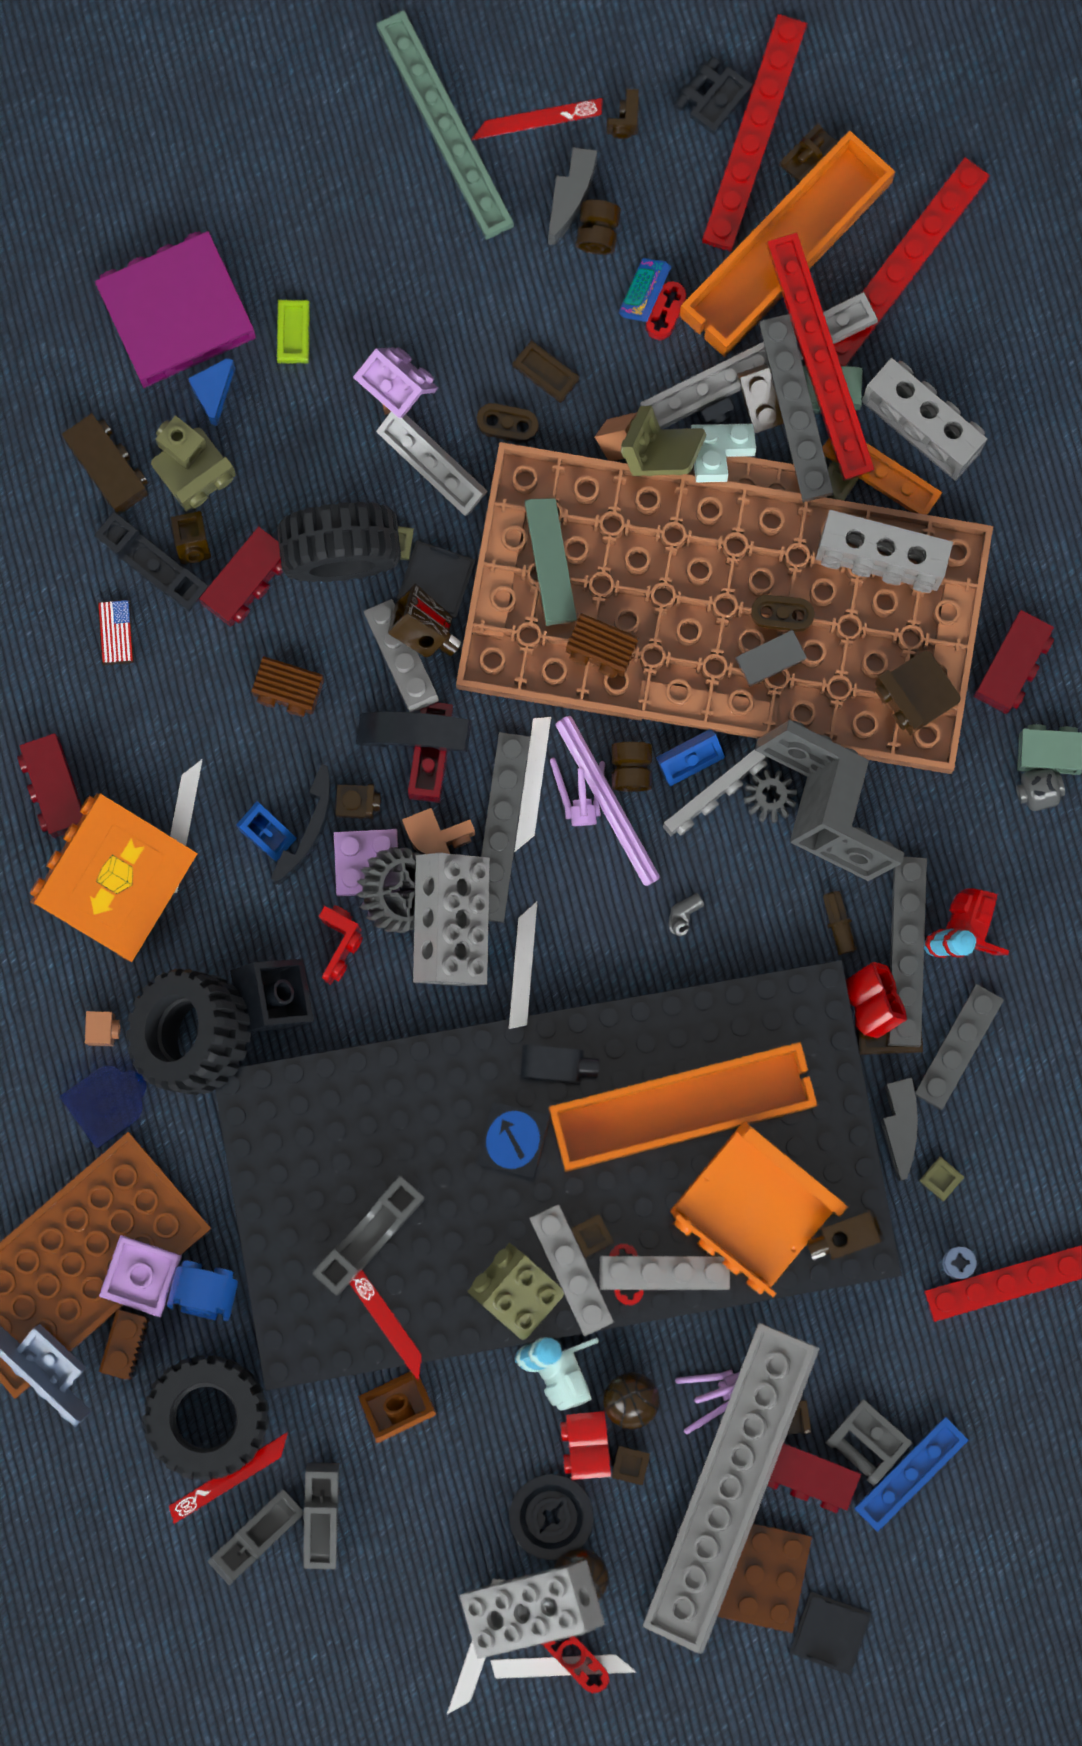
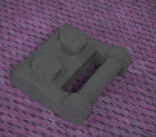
M862 1399L840 1426L829 1436L825 1444L831 1449L835 1447L867 1476L866 1480L872 1486H875L912 1442ZM849 1431L882 1459V1462L877 1467L843 1438Z

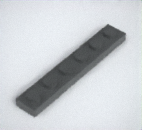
M787 314L759 321L802 501L807 502L832 496L833 489L790 316Z
M499 732L481 855V857L490 858L488 921L504 923L530 743V736Z
M903 857L902 864L893 868L890 971L896 983L897 994L905 1007L907 1020L888 1032L887 1045L921 1046L927 858Z

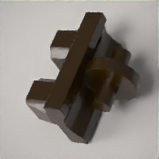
M817 123L781 160L780 166L795 180L800 182L838 141L832 138Z

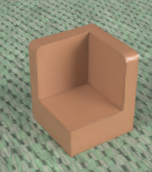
M637 412L606 420L596 434L595 438L608 461L625 459L621 454V443L625 440L631 422Z

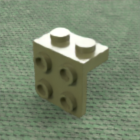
M640 406L635 418L631 422L625 440L621 443V454L626 459L632 476L688 474L692 470L705 441L706 433L703 428L661 430L652 406Z
M194 428L193 430L205 439L207 447L188 469L184 468L164 451L151 461L153 469L185 511L203 504L207 500L208 495L217 489L225 488L232 482L233 477L236 476L233 465L227 457L223 458L201 428Z
M511 1243L496 1254L492 1264L484 1273L476 1277L472 1287L467 1291L520 1339L528 1338L564 1296L563 1289Z

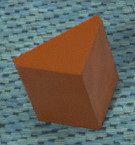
M411 1371L358 1396L377 1443L437 1415L420 1376L419 1381H417Z

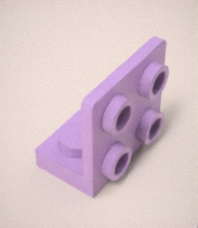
M389 347L376 348L353 376L356 381L398 418L405 416L421 394L435 393L438 389L433 383L434 377L421 367L417 369L410 363L411 357L399 347L396 349Z

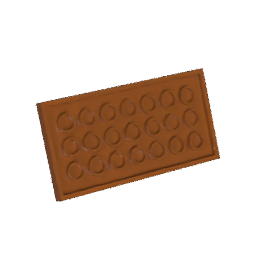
M127 1132L0 1242V1325L21 1344L29 1333L40 1324L71 1352L114 1315L117 1309L124 1306L99 1296L120 1235L182 1256L212 1228L135 1138ZM0 1357V1382L14 1399H17L31 1385L25 1379L16 1375L11 1366Z

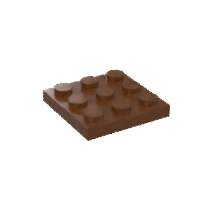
M753 1523L717 1617L793 1633L812 1536Z

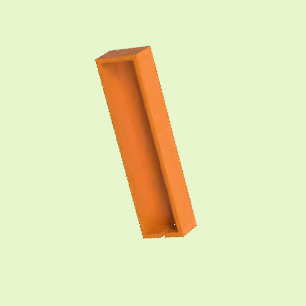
M849 131L681 305L679 316L699 335L705 331L704 339L722 356L726 357L783 297L766 245L767 241L797 232L810 269L891 185L895 171Z
M801 1042L550 1106L549 1112L565 1172L737 1128L744 1121L748 1124H753L816 1107L817 1102L810 1077L800 1079V1075L808 1071Z

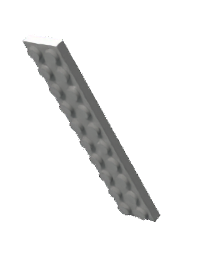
M758 1324L644 1621V1628L697 1653L704 1652L819 1352V1347L767 1325Z

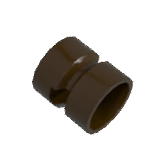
M586 200L582 202L580 222L583 225L578 227L576 247L584 252L598 255L614 253L617 233L614 229L619 226L621 208L614 203L602 200Z
M620 742L612 744V763L617 766V769L612 771V790L623 792L652 790V771L647 768L652 763V744L645 742Z

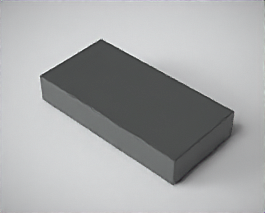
M793 630L736 657V661L749 687L807 659Z

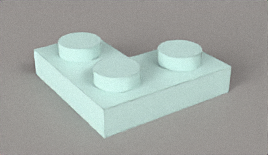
M753 424L691 425V428H703L706 433L705 441L694 463L696 483L727 482L728 467L726 457L755 456L756 443Z

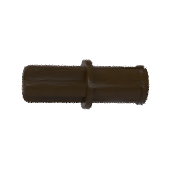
M833 891L823 895V901L830 922L827 927L832 930L838 951L837 954L842 955L856 951L857 947L855 946L849 924L852 922V919H848L841 892Z

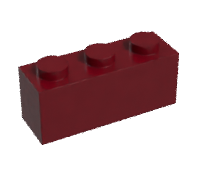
M258 526L199 598L201 604L229 627H232L235 622L240 624L249 614L250 609L248 606L255 598L260 600L266 594L270 587L268 582L275 574L279 576L283 573L279 542Z
M1020 610L973 697L1005 714L1009 712L1011 707L1018 709L1026 694L1021 690L1025 681L1032 682L1040 668V665L1035 662L1040 653L1045 655L1048 653L1055 638L1050 636L1054 627Z
M436 702L420 709V713L453 717L454 709L452 704ZM432 747L414 748L408 789L409 799L435 803L441 802L448 751Z
M54 733L19 745L22 754L17 756L23 774L28 772L32 784L27 785L33 803H39L42 812L37 814L40 827L43 832L48 831L52 838L65 835L72 823L77 825L83 816L80 813L82 804L60 739Z
M783 1443L767 1486L777 1490L779 1484L791 1488L789 1495L806 1502L809 1496L821 1500L819 1507L838 1514L840 1508L848 1510L861 1474Z

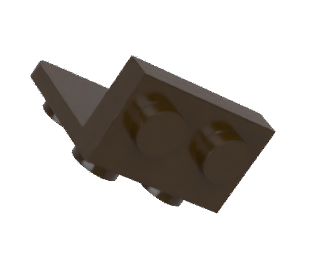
M929 651L921 652L892 672L890 670L878 676L875 682L877 686L875 690L884 704L888 703L894 711L893 717L902 730L906 729L909 735H912L958 705L961 700L959 693Z

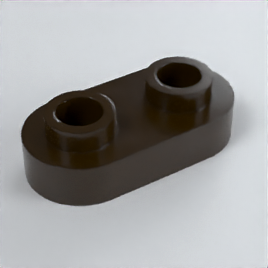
M489 403L481 407L477 413V426L486 436L526 443L537 435L538 420L531 411ZM495 417L498 423L495 426H490L486 422L487 419ZM525 423L529 428L525 432H520L517 426Z
M763 595L754 601L751 609V617L759 627L801 632L808 629L815 616L814 608L809 601L794 597ZM769 608L773 615L765 618L762 616L761 610ZM799 611L803 614L804 619L796 621L793 619L792 614Z

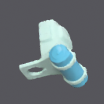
M540 1338L534 1343H527L521 1347L515 1356V1363H518V1366L526 1371L540 1373L546 1384L545 1395L553 1406L556 1405L558 1410L570 1409L592 1399L573 1352L596 1344L599 1341L598 1338L562 1351L561 1346L556 1340Z

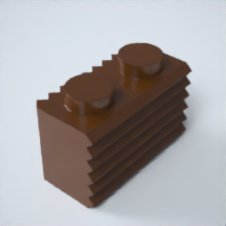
M581 613L567 643L566 652L571 654L569 658L578 664L586 666L590 662L599 666L598 671L606 676L616 678L618 674L624 677L639 643V637Z
M263 656L252 687V694L258 697L256 702L274 708L277 703L286 706L287 712L304 717L305 713L313 715L325 679L322 674Z
M117 1309L99 1369L100 1373L125 1380L134 1378L132 1373L136 1371L134 1367L138 1365L136 1360L140 1359L138 1354L141 1353L142 1341L145 1340L143 1336L147 1334L145 1329L149 1328L147 1325L150 1322L149 1317Z

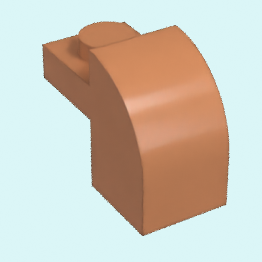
M432 808L402 819L413 848L422 855L432 853L450 854L447 846L453 844L454 848L462 847L472 842L470 837L475 836V830L470 819L441 831Z

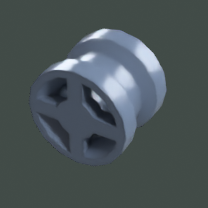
M966 1247L952 1248L943 1256V1270L951 1278H967L976 1269V1257Z

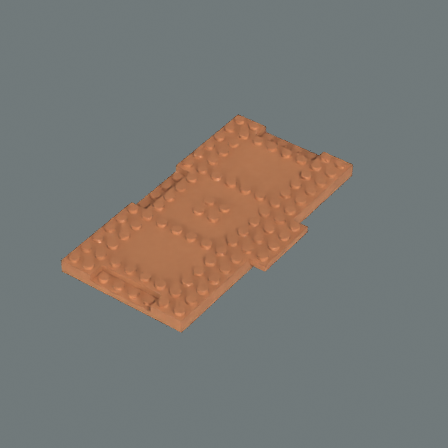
M499 442L456 689L639 721L646 719L757 739L788 720L797 721L817 734L828 736L832 742L844 748L855 750L858 755L868 760L952 774L955 768L993 526L825 497L803 502L794 464L747 456L726 457L728 467L727 482L696 483L694 465L688 474L632 476L626 463ZM556 498L577 621L580 614L583 613L639 637V643L624 677L618 674L616 678L606 676L598 671L599 666L588 662L585 666L569 658L571 654L566 652V646L577 621L546 626L526 516L525 500ZM829 510L953 541L945 576L938 590H931V593H923L914 590L911 584L901 582L900 585H892L882 581L883 577L870 574V577H862L853 574L850 568L840 566L839 569H831L821 565L822 561L815 560ZM848 543L850 547L857 548L854 544ZM878 551L879 554L883 556H888L886 553ZM909 559L913 564H918L915 560ZM763 595L802 598L809 601L815 611L814 620L808 629L801 632L794 631L807 659L749 687L736 661V657L789 632L786 630L762 628L756 625L751 617L754 601ZM769 608L761 610V614L765 618L773 615ZM799 611L792 614L793 619L796 621L804 619L803 614ZM929 651L959 693L961 700L958 705L912 735H909L906 729L902 730L893 717L894 711L888 703L884 704L875 690L877 687L875 682L878 676L888 670L892 672L921 652Z

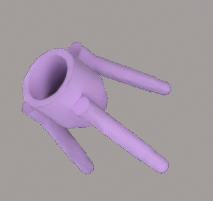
M551 758L550 763L565 807L566 819H571L572 826L597 824L596 817L601 816L600 805L595 796L593 805L592 799H586L584 769L582 767L578 768L579 799L573 800V806H571L555 758ZM601 761L599 767L604 774L605 762Z
M728 1370L722 1373L678 1377L675 1379V1382L682 1384L723 1380L718 1382L719 1389L698 1396L694 1401L695 1403H701L722 1396L723 1400L726 1401L730 1400L740 1372L733 1374L732 1370ZM728 1402L686 1427L684 1433L689 1434L724 1413Z

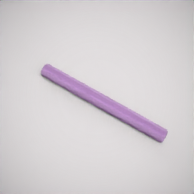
M571 716L562 718L556 723V727L578 767L584 769L585 780L643 885L648 886L659 879L656 868Z

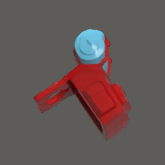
M973 888L963 889L959 894H956L950 905L949 911L952 915L946 929H938L932 932L924 941L926 953L939 958L947 956L964 957L976 949L995 956L1008 955L1009 950L985 942L998 894Z

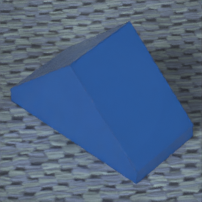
M228 358L188 378L190 386L211 425L215 426L218 425L235 372L234 362Z
M258 801L236 825L243 835L276 862L281 857L283 850L286 851L297 839Z

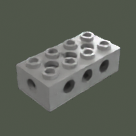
M891 358L867 385L862 402L956 481L978 457L985 445L987 438L984 436V430L975 422L971 421L968 423L961 417L960 410L953 403L942 401L936 395L937 391L932 385L926 381L921 383L912 375V369L902 361L897 363Z
M829 510L815 560L822 561L821 565L827 568L839 569L842 566L852 569V573L858 576L870 577V574L883 577L882 581L892 585H900L903 582L913 585V589L916 591L931 593V590H938L944 579L953 541ZM848 543L854 544L857 548L850 547ZM878 551H882L886 553L888 556H883L879 554ZM909 559L915 560L918 564H913Z
M446 853L416 855L414 983L458 986L487 985L490 858Z
M587 1560L482 1586L460 1595L477 1659L583 1634L605 1624Z

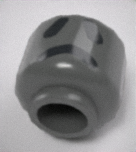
M1039 768L1024 772L1021 776V784L1016 785L1019 802L1021 804L1026 803L1032 811L1057 806L1060 803L1061 797L1065 796L1062 777L1059 772H1054L1052 769Z

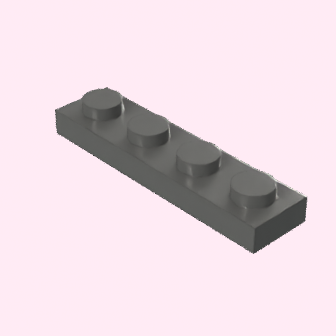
M978 984L974 986L915 1091L917 1097L943 1110L1004 999Z

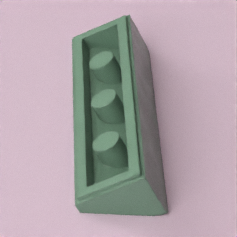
M556 498L525 500V510L546 626L577 621Z

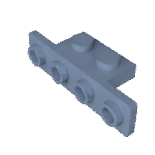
M40 1324L29 1333L21 1344L0 1325V1357L11 1366L16 1375L25 1379L41 1398L46 1399L54 1406L63 1419L77 1426L91 1413V1409L72 1393L69 1388L87 1367Z

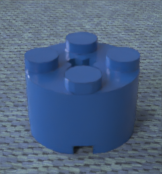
M183 1261L182 1267H176L166 1306L173 1309L175 1303L182 1306V1313L216 1320L217 1314H223V1321H229L238 1286V1281L233 1279L234 1272L223 1268H215L214 1272L202 1270L201 1264L192 1261Z

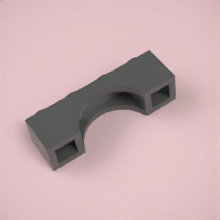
M399 1176L364 1219L326 1257L312 1274L335 1295L339 1296L422 1204L425 1198Z

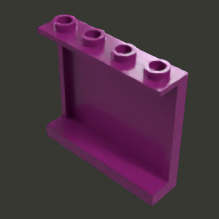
M208 231L192 233L180 244L175 246L173 244L165 245L156 251L157 254L146 259L145 257L136 258L128 263V267L119 271L116 269L109 270L103 273L100 279L95 281L143 388L256 338L254 328Z

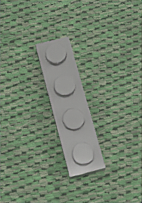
M390 412L376 432L463 515L470 514L487 493V490L406 414L403 418H398L393 412Z
M391 599L363 612L409 712L413 713L438 702L439 699L418 653L388 634L395 607Z
M754 749L665 821L663 828L670 836L676 832L680 836L683 835L695 824L692 821L693 818L701 812L706 816L719 805L716 801L724 793L731 796L741 788L743 783L740 780L749 773L753 776L761 772L768 765L765 762L768 757Z
M559 1204L529 1218L583 1335H589L614 1323Z
M602 1256L600 1257V1290H729L730 1270L722 1264L725 1259L724 1257Z

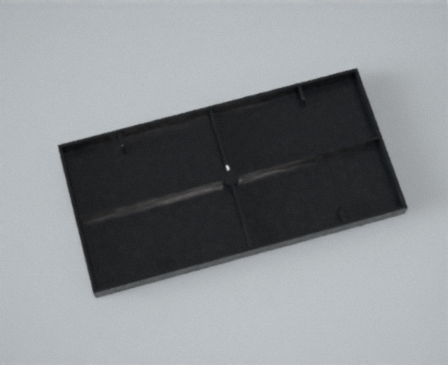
M842 960L530 1015L527 1019V1025L509 1029L510 1019L243 1066L237 1070L234 1076L229 1075L227 1077L229 1081L222 1087H215L265 1391L406 1365L350 1284L337 1296L312 1274L326 1257L364 1219L399 1176L417 1190L425 1200L362 1271L422 1354L421 1363L533 1343L540 1338L555 1339L583 1334L565 1294L529 1337L520 1339L467 1292L472 1287L476 1277L486 1271L494 1261L496 1254L505 1249L509 1243L522 1252L561 1287L529 1219L558 1204L570 1230L600 1214L614 1241L613 1244L585 1258L579 1247L614 1322L597 1331L902 1276ZM801 1042L808 1071L805 1074H801L800 1079L810 1077L817 1106L749 1125L848 1206L840 1217L833 1212L811 1239L822 1236V1228L874 1210L885 1241L836 1259H832L830 1254L813 1259L806 1244L772 1285L771 1288L776 1292L774 1297L766 1291L761 1295L746 1283L749 1277L740 1271L738 1275H735L730 1271L729 1290H644L642 1299L638 1303L633 1305L622 1304L616 1298L614 1290H600V1257L609 1256L611 1250L619 1244L632 1246L636 1250L638 1257H723L717 1251L712 1256L698 1244L701 1238L693 1232L687 1236L673 1224L677 1219L670 1210L739 1127L565 1172L550 1117L534 1179L477 1165L492 1103H500L550 1115V1106ZM523 1045L583 1050V1057L599 1059L598 1078L581 1077V1083L520 1078ZM844 1232L836 1235L838 1244L848 1243V1237ZM620 1249L618 1256L632 1257V1254H626L625 1249ZM620 1290V1294L626 1295L628 1300H633V1295L638 1292V1290Z

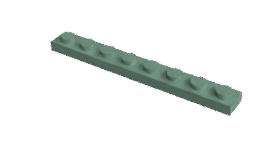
M405 11L377 23V29L485 239L487 240L514 227V223Z

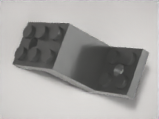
M788 720L757 740L755 751L807 776L790 843L867 881L902 864L904 852L894 848L890 842L878 840L868 835L864 829L852 826L869 763L868 759L858 755L853 749L844 748L832 742L828 736L820 735L807 729L804 724L797 721Z

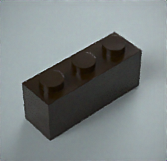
M91 413L61 435L114 512L120 515L148 496L144 487L148 484V481L139 468L133 471L127 461L131 458L122 444L119 443L115 446L109 438L113 432L105 420L102 418L97 421Z

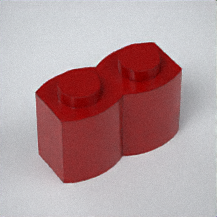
M872 962L846 979L849 1001L855 1007V1023L861 1033L866 1036L880 1038L907 1020L905 1007L897 994L894 977L887 965Z
M605 1411L566 1415L567 1421L560 1422L562 1442L569 1441L570 1454H564L565 1474H572V1480L610 1477L611 1470Z

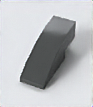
M573 148L569 177L556 176L548 244L555 245L567 232L578 216L582 202L587 198L597 162L596 150Z
M912 1077L884 1086L892 1116L883 1118L880 1121L898 1182L908 1178L917 1141L918 1115Z
M307 1463L304 1569H336L339 1463Z
M282 1490L208 1560V1563L228 1585L232 1584L304 1515V1511Z

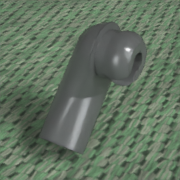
M697 892L672 906L668 925L673 934L677 936L686 935L690 928L688 926L690 914L704 907V903Z

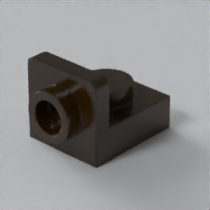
M626 89V100H620L619 118L623 119L608 118L607 134L619 139H627L631 135H637L639 89Z
M197 511L171 517L175 546L181 564L197 563L210 559L211 552L207 542L202 512Z
M337 784L335 816L340 818L374 819V811H380L381 792H375L374 784H368V786Z

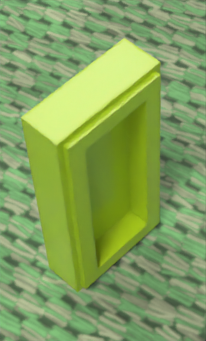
M278 300V363H309V300Z

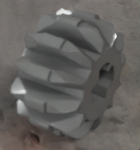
M768 769L764 770V781L755 774L752 776V781L756 786L747 784L745 787V791L752 795L745 797L744 803H755L750 808L749 814L754 815L758 810L761 811L760 822H764L766 815L770 814L771 822L777 823V812L786 819L789 816V812L785 807L794 809L796 806V802L789 798L796 796L797 790L786 789L792 783V779L787 778L783 782L779 781L782 776V772L779 770L776 772L774 779L771 778ZM769 790L775 791L774 797L779 800L776 802L774 799L772 803L766 802V796L762 792L765 791L767 794Z

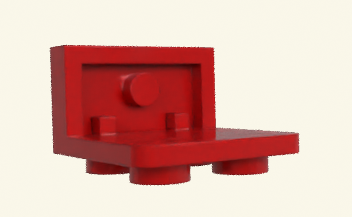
M334 905L332 909L324 906L319 915L323 924L345 935L322 976V979L330 985L334 979L338 982L341 980L348 967L345 962L350 952L355 954L363 940L362 934H360L362 930L359 924L352 921L351 913L337 905Z

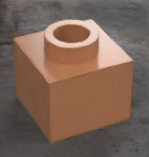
M86 1011L85 1044L88 1046H114V1039L120 1038V1020H115V1014L112 1012Z

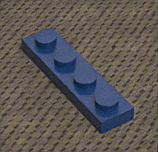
M944 1417L854 1509L878 1532L969 1440Z

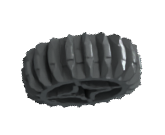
M391 847L377 852L376 857H371L367 860L369 867L361 869L365 878L357 881L363 888L356 895L363 898L364 902L359 908L368 910L365 918L374 920V926L377 928H384V931L387 932L397 931L398 933L414 930L416 855L422 854L412 852L409 848L398 849V847ZM398 888H404V890L397 891L396 893L391 892Z

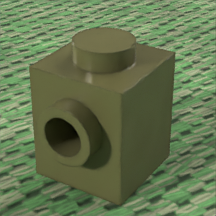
M176 415L171 421L166 420L156 432V435H158L156 438L158 447L186 469L192 465L207 447L205 439Z

